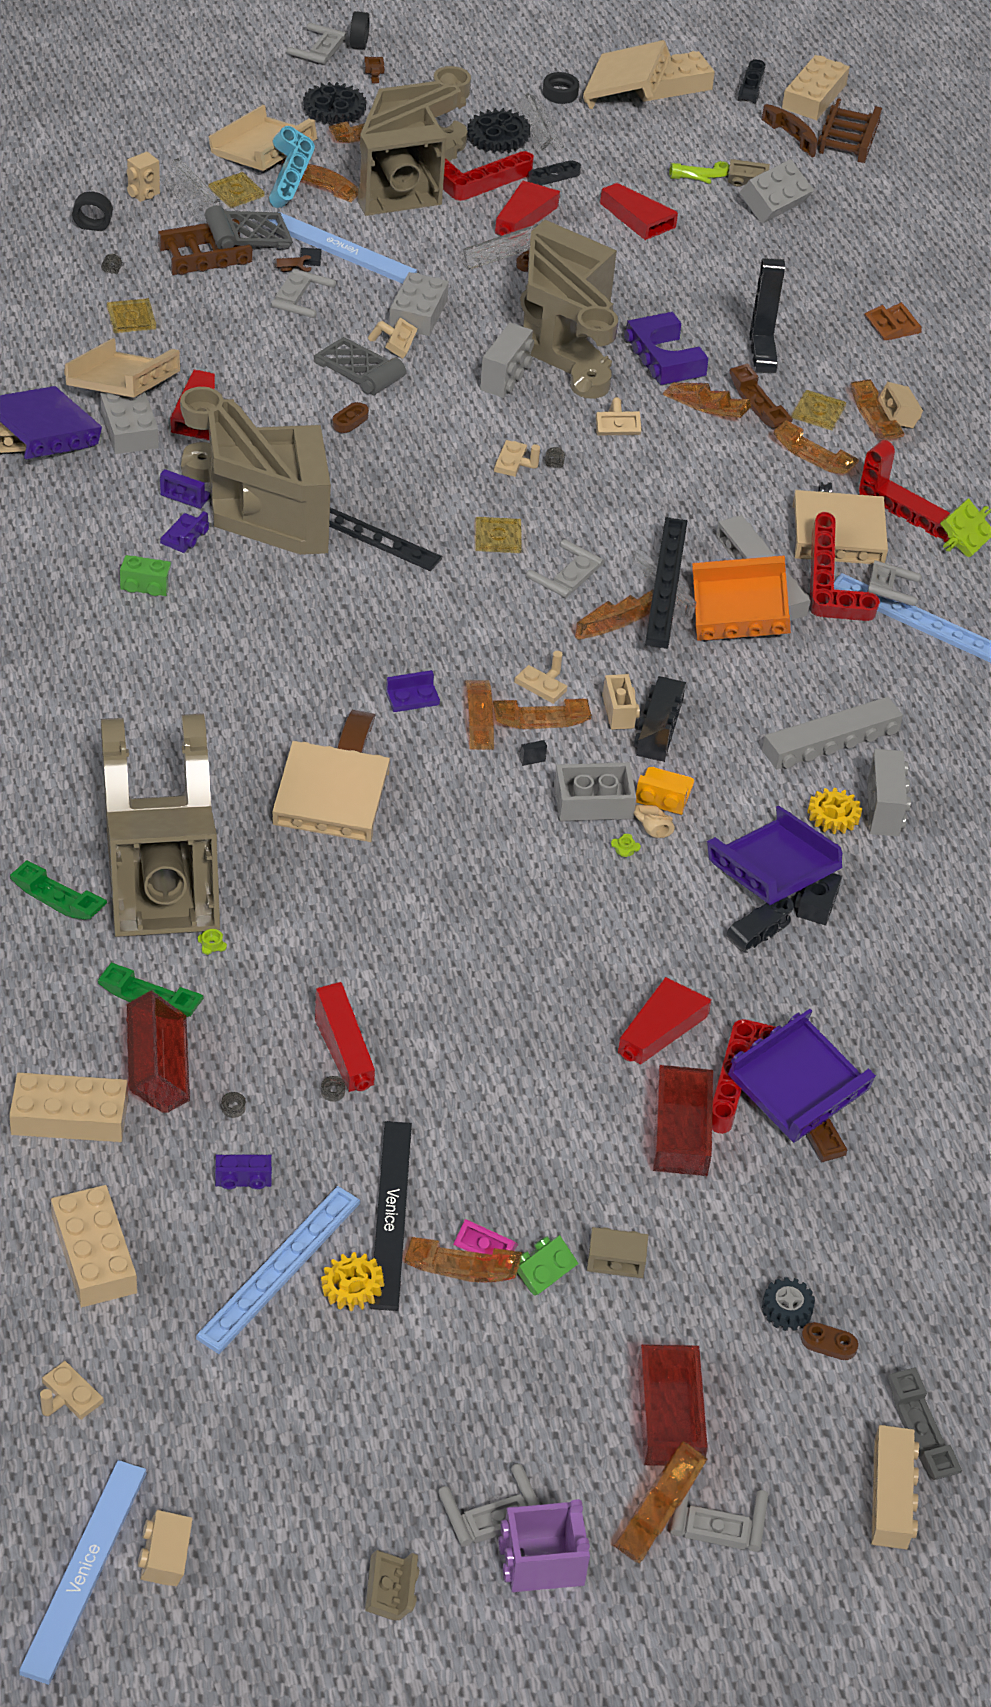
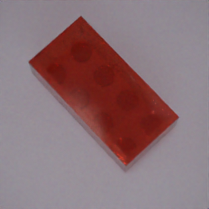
M151 990L127 1004L128 1087L133 1094L142 1098L150 1106L155 1107L162 1113H168L190 1101L187 1017Z
M659 1065L655 1099L653 1171L708 1176L712 1157L713 1070Z
M641 1344L638 1359V1379L644 1466L703 1467L708 1445L700 1347L697 1345Z

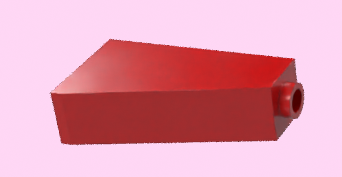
M523 180L497 216L495 234L515 239L558 208L560 191Z
M619 183L604 187L601 190L600 204L644 240L676 228L677 211Z
M194 369L182 394L195 387L215 389V373ZM180 396L170 417L171 433L210 440L208 430L194 429L185 424L180 408Z
M665 977L620 1037L618 1053L627 1061H635L639 1064L644 1063L706 1019L710 1012L712 999Z
M337 982L316 988L315 1022L348 1091H365L374 1085L375 1068L342 982Z

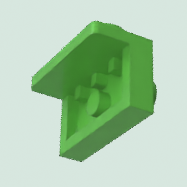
M126 555L120 569L121 589L128 592L148 593L152 596H167L169 590L168 574L171 562Z
M560 1235L552 1239L546 1236L534 1244L536 1249L529 1254L526 1251L513 1260L516 1265L508 1270L511 1275L518 1273L534 1296L540 1294L579 1264Z

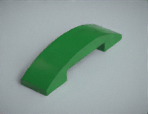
M28 860L10 874V879L25 893L68 917L91 919L107 904L106 899L88 890L80 894L48 878L46 869Z
M112 962L98 979V984L116 997L162 1016L191 1017L204 999L202 994L182 987L177 992L135 978L134 970Z

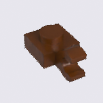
M364 57L365 73H371V82L379 84V75L384 73L385 70L384 58Z
M309 255L274 259L275 267H280V271L293 270L292 266H298L303 271L312 270L311 267H304L303 265L305 259H311Z

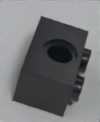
M832 873L801 889L804 893H798L795 902V908H799L797 917L826 926L839 892L842 875Z

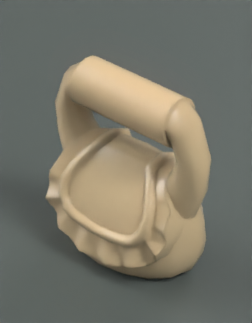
M652 805L635 806L634 815L643 824L647 834L653 838H665L674 832L673 818L665 815L660 808Z

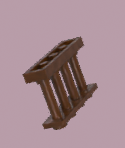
M837 98L835 105H831L822 134L819 136L817 147H820L819 154H824L825 148L830 147L853 152L858 156L857 162L865 163L880 123L882 107L875 106L873 113L864 114L841 109V99ZM841 116L845 118L864 121L867 123H865L864 125L860 123L837 119V117ZM836 126V127H841V128H845V129L855 130V131H859V132H863V133H861V135H859V134H855V133H850V132H846V131H841V130L833 129V127ZM831 136L859 143L857 145L836 140H831L829 138Z
M232 219L234 222L240 225L239 220ZM208 223L158 231V247L160 251L170 250L173 256L171 258L172 275L206 271L220 267L225 268L227 266L243 265L252 262L251 245H234L232 248L219 249ZM209 243L213 250L201 252L198 245ZM190 247L193 254L181 256L178 248Z

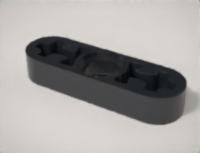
M569 160L532 169L528 174V182L542 186L578 177L581 173V164L577 161Z

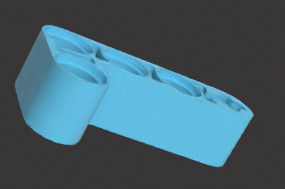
M291 126L283 127L273 138L275 148L287 155L269 196L270 203L275 208L284 207L294 197L315 148L313 141Z

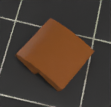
M902 302L888 309L881 305L864 313L867 320L885 341L922 333L921 325Z

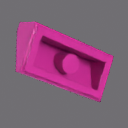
M465 1219L453 1245L504 1268L518 1243Z

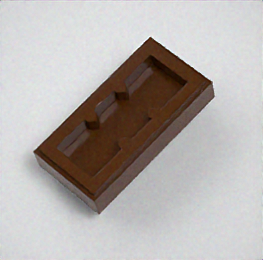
M830 1118L806 1134L821 1162L847 1155L848 1149Z

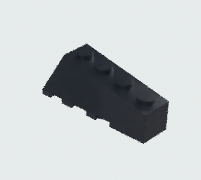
M658 676L656 685L651 684L648 697L651 701L646 700L643 713L646 717H641L639 731L641 733H636L633 747H637L636 756L665 762L684 699L686 682Z

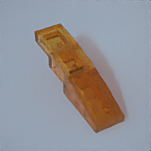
M673 382L663 392L664 396L693 409L720 416L741 418L752 407L750 399H731L729 391H711L709 383Z
M654 589L639 599L629 595L616 605L607 601L577 622L575 638L581 640L602 635L642 619L650 614Z
M683 1441L641 1501L614 1544V1547L637 1563L643 1561L656 1537L662 1533L675 1509L681 1505L708 1459Z

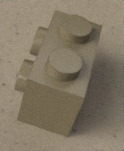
M592 1227L587 1271L643 1278L649 1234H642L636 1231L612 1230L605 1227Z

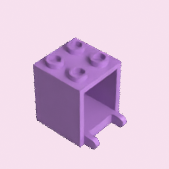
M580 1499L566 1503L507 1508L506 1519L501 1520L502 1536H499L498 1541L500 1555H505L506 1563H503L504 1582H510L511 1592L585 1586L590 1559L589 1539L586 1537L582 1515L583 1505ZM520 1550L524 1551V1557H521Z

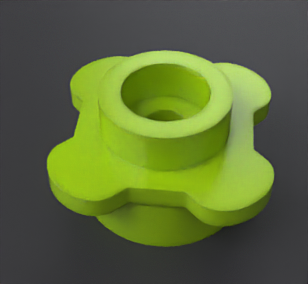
M623 834L619 839H612L611 846L622 857L632 856L634 852H638L641 848V845L633 840L631 834Z
M208 929L198 936V942L202 944L203 954L209 955L215 951L223 952L227 948V944L223 942V933L217 929Z

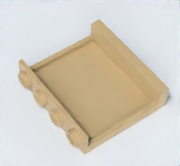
M665 40L601 54L583 93L584 102L588 104L589 109H593L598 97L643 88L646 98L654 97L671 57Z
M262 105L208 136L211 153L218 157L264 171L287 157V155L275 148L273 144L275 135L283 127L291 126L314 141L317 139L315 120L307 119L296 126L267 117L265 105Z
M112 338L65 364L66 385L134 398L180 371L179 350L170 349L156 358L116 352L115 339Z
M795 490L792 507L795 509V558L811 559L812 530L815 518L818 513L829 512L836 520L835 561L873 564L876 560L885 563L888 545L884 497Z
M292 741L272 811L273 825L371 842L373 826L386 776H389L390 758L360 753L354 750L337 749L331 746L314 745L308 742Z

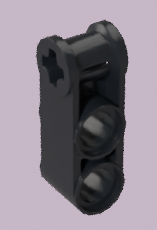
M754 59L749 62L743 82L739 88L738 101L747 100L757 104L764 81L766 67L764 61Z
M785 897L772 905L765 903L741 920L734 922L728 929L726 936L743 952L748 953V949L751 947L756 948L761 942L767 941V937H773L777 932L790 924L791 917L789 913L793 910V901Z

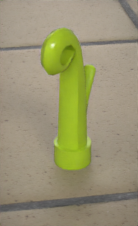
M718 161L714 164V168L685 166L681 165V163H671L669 174L670 179L689 178L710 184L711 179L709 178L729 175L730 165L725 161Z

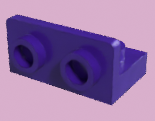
M166 469L161 472V496L199 509L210 498V492L205 490L204 482Z
M203 511L197 518L184 513L160 538V544L185 553L189 547L193 548L201 534L205 535L208 532L210 525L208 513Z
M432 670L387 677L386 695L393 713L440 705V699L433 684L434 673Z
M216 1155L215 1187H223L224 1189H234L236 1187L262 1189L264 1187H271L272 1155Z

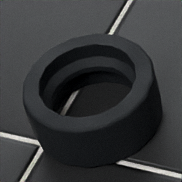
M353 12L350 27L351 48L366 49L370 26V15L368 12Z
M554 72L546 75L544 78L542 95L548 101L556 104H568L578 98L579 80L572 74ZM560 86L568 89H558L555 87Z
M94 191L80 194L75 200L72 210V217L77 226L84 230L93 231L105 230L110 224L113 214L112 203L103 194ZM84 205L96 206L102 210L104 217L101 219L89 218L81 211V207Z

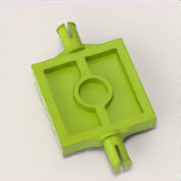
M969 498L963 501L940 523L950 538L944 543L943 548L950 552L956 546L968 558L975 554L991 538V526L985 520V517L991 513V509L987 510L989 507L984 506L979 511Z

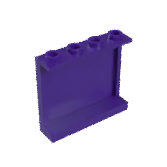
M56 386L0 395V422L27 445L24 455L25 459L89 448L99 443L102 426Z
M779 805L776 806L777 820L727 845L716 837L707 841L709 860L769 905L843 868V853L838 844L832 842L822 833H819Z
M811 1009L802 1014L796 1013L790 1018L788 1024L783 1027L779 1025L774 1028L769 1037L764 1040L760 1038L755 1041L750 1050L745 1053L741 1051L736 1054L731 1060L732 1066L728 1073L735 1083L793 1143L867 1092L876 1077L869 1068L860 1073L809 1021L812 1014Z

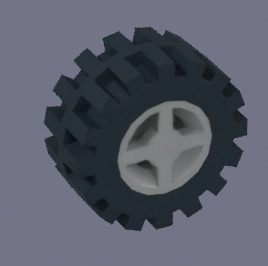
M784 1277V1280L781 1281L779 1278L775 1280V1283L771 1282L765 1290L762 1301V1313L764 1316H767L766 1320L769 1323L774 1322L773 1326L777 1329L779 1326H782L784 1331H788V1328L795 1331L798 1329V1326L802 1329L805 1327L806 1322L809 1323L811 1320L815 1297L812 1296L813 1291L811 1288L806 1289L807 1284L804 1282L802 1284L798 1283L799 1279L794 1278L793 1281H790L789 1277Z

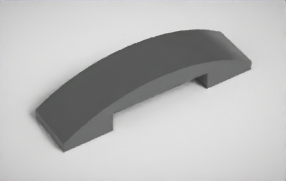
M916 1367L889 1374L890 1388L900 1420L904 1428L914 1429V1441L919 1442L918 1457L927 1473L933 1480L960 1474L962 1469L951 1445L945 1444L925 1400L927 1391Z

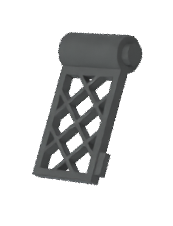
M219 205L209 207L205 211L204 216L219 249L232 248L234 245L277 246L278 248H290L292 246L293 240L280 212L224 211L223 207ZM231 218L237 219L242 223L239 225L238 223L234 222ZM249 219H255L258 222H260V224L257 225ZM268 219L276 220L278 225L273 224ZM244 225H247V226H249L250 228H252L254 231L251 232V231L247 230L246 228H244L243 226H244ZM265 225L273 231L270 233L262 228V226ZM238 232L244 234L248 238H240ZM258 232L266 238H260L256 233ZM278 233L279 235L283 236L284 239H280L274 234Z
M342 337L314 355V363L323 368L327 366L361 384L363 391L371 395H376L406 375V367L400 359L394 357L388 360L345 337ZM344 344L350 349H338V347ZM336 355V358H325L324 356ZM338 355H351V357L338 358ZM353 355H364L366 357H353ZM366 363V365L354 366V364ZM369 363H379L378 365H369ZM339 364H351V366H341ZM355 372H366V373H364V374H362V375L360 376L359 374H357V373H355Z

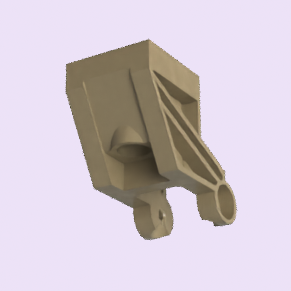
M445 66L435 71L433 82L381 88L378 90L360 134L361 172L358 203L365 216L442 205L445 158L448 161L457 159V152L465 149L467 145V128L464 124L455 120L450 126L441 127L435 118L457 107L462 109V107L466 106V98L469 97L471 89V75L467 70L456 66Z
M543 220L531 231L528 283L526 290L522 292L520 297L521 307L524 311L523 327L533 330L532 339L534 340V346L531 356L570 373V388L578 396L591 399L600 398L610 390L612 374L609 368L612 366V360L608 356L604 357L587 338L591 337L597 346L609 345L616 339L618 316L613 311L614 303H611L617 250L548 220Z
M195 387L185 391L180 399V408L185 424L194 429L208 430L210 443L197 442L186 446L182 456L181 471L186 477L209 483L214 527L300 555L328 553L331 483L321 425L256 427L241 407L234 402V399H223L217 390L209 387Z
M204 713L181 714L183 732L182 753L185 775L184 793L179 796L132 798L129 796L127 771L129 749H126L124 718L101 719L107 841L115 937L197 932L208 929L220 930L217 834L211 808Z

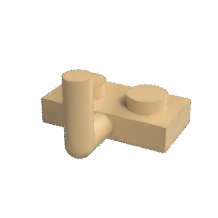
M402 318L397 320L394 328L384 321H380L369 334L368 339L375 341L382 331L390 335L385 348L403 359L410 348L418 328Z
M618 397L612 400L610 412L596 413L597 436L641 434L640 411L622 412L621 399Z
M506 440L495 464L494 472L515 477L520 466L537 468L539 465L540 446L536 444L531 446V456L528 459L524 458L527 451L526 444Z
M553 652L552 667L546 674L528 665L515 677L514 683L554 704L567 691V685L555 679L561 672L562 652Z
M66 1361L42 1377V1383L48 1388L40 1392L41 1412L44 1416H50L63 1405H66L82 1420L104 1403V1398Z

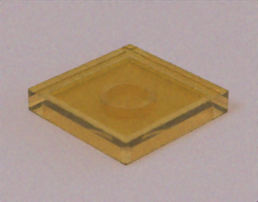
M243 172L209 183V189L230 209L265 196V192Z
M149 298L107 302V310L114 333L156 329V322Z
M806 390L794 410L792 418L833 431L847 402Z
M476 517V551L521 553V519Z

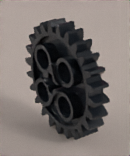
M328 82V85L320 83V87L314 85V89L309 88L308 92H305L303 110H306V115H310L311 119L316 118V122L323 120V124L330 122L331 125H334V123L342 125V122L349 124V120L356 122V118L361 119V115L365 114L366 97H363L364 93H359V89L353 90L352 85L346 87V83L339 85L338 82L335 85H332L330 82Z
M494 108L492 112L486 109V113L480 111L479 116L474 115V119H469L467 137H469V142H473V146L479 145V149L486 148V152L490 149L493 150V153H496L497 150L504 153L506 149L511 152V148L518 150L519 145L524 146V142H528V138H530V124L524 115L519 116V112L512 113V109L507 112L504 108L501 111Z

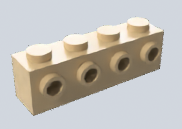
M879 1425L874 1440L871 1545L908 1550L911 1538L916 1539L918 1520H913V1512L917 1511L918 1494L913 1493V1486H917L919 1468L914 1467V1460L918 1459L919 1442L914 1441V1429Z

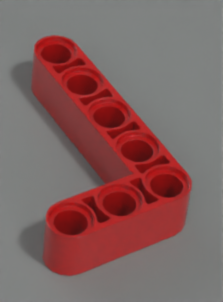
M527 151L518 152L464 173L445 158L443 190L453 199L463 201L528 177L529 171L533 169L534 155Z
M881 440L866 454L859 494L884 497V507L888 509V512L897 517L901 516L908 523L921 527L930 535L936 538L939 537L944 540L943 542H947L950 538L940 523L950 512L889 480L895 449L889 441Z
M829 512L818 513L812 530L810 612L818 617L859 621L873 620L876 617L880 603L877 595L870 592L834 589L836 520Z
M741 1019L734 1023L709 1117V1126L714 1132L724 1134L732 1129L742 1089L728 1075L732 1066L731 1060L739 1052L743 1051L745 1053L750 1050L752 1044L758 1039L762 1038L764 1040L769 1037V1034L776 1026Z

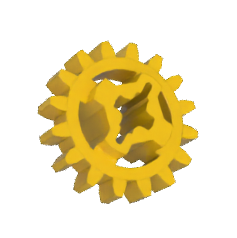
M824 788L823 794L816 791L815 797L811 796L807 810V813L810 814L809 820L815 821V827L823 826L824 832L831 829L833 834H836L837 830L844 834L847 828L854 830V826L859 824L862 808L859 807L860 801H854L855 795L853 794L847 796L846 790L840 793L837 791V788H833L832 792Z
M356 1252L352 1253L351 1258L341 1254V1261L338 1262L332 1259V1268H324L325 1276L321 1277L324 1297L328 1296L330 1304L337 1302L338 1309L340 1310L345 1305H348L349 1311H353L354 1305H359L361 1309H365L364 1303L366 1301L374 1304V1295L381 1296L382 1294L381 1287L384 1286L382 1268L377 1266L375 1258L368 1261L367 1254L365 1253L361 1258H357Z

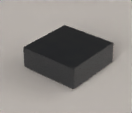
M301 247L300 257L304 255L311 256V259L303 261V265L321 266L322 249Z
M545 740L521 744L520 762L522 766L546 761L547 744Z

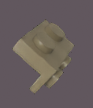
M731 159L728 183H732L736 187L746 185L750 179L768 171L770 164Z
M376 1550L371 1555L365 1611L400 1621L413 1611L417 1601V1596L414 1594L415 1582L419 1576L417 1554L411 1553L405 1559Z

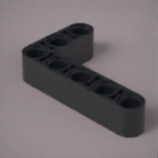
M762 258L749 334V340L752 341L750 347L751 354H754L752 360L753 367H756L755 373H776L777 371L774 331L785 272L784 259Z

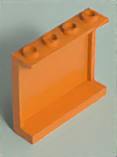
M785 555L692 563L697 641L791 633Z

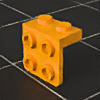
M648 767L645 776L640 775L636 802L657 806L662 810L682 815L692 791L694 779L663 769Z

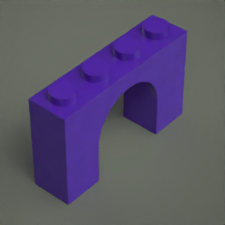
M673 311L627 320L626 330H624L626 342H630L635 354L639 355L643 365L649 369L652 377L660 385L707 376L709 358L700 346L678 351L664 350L656 346L657 344L680 340L682 323Z

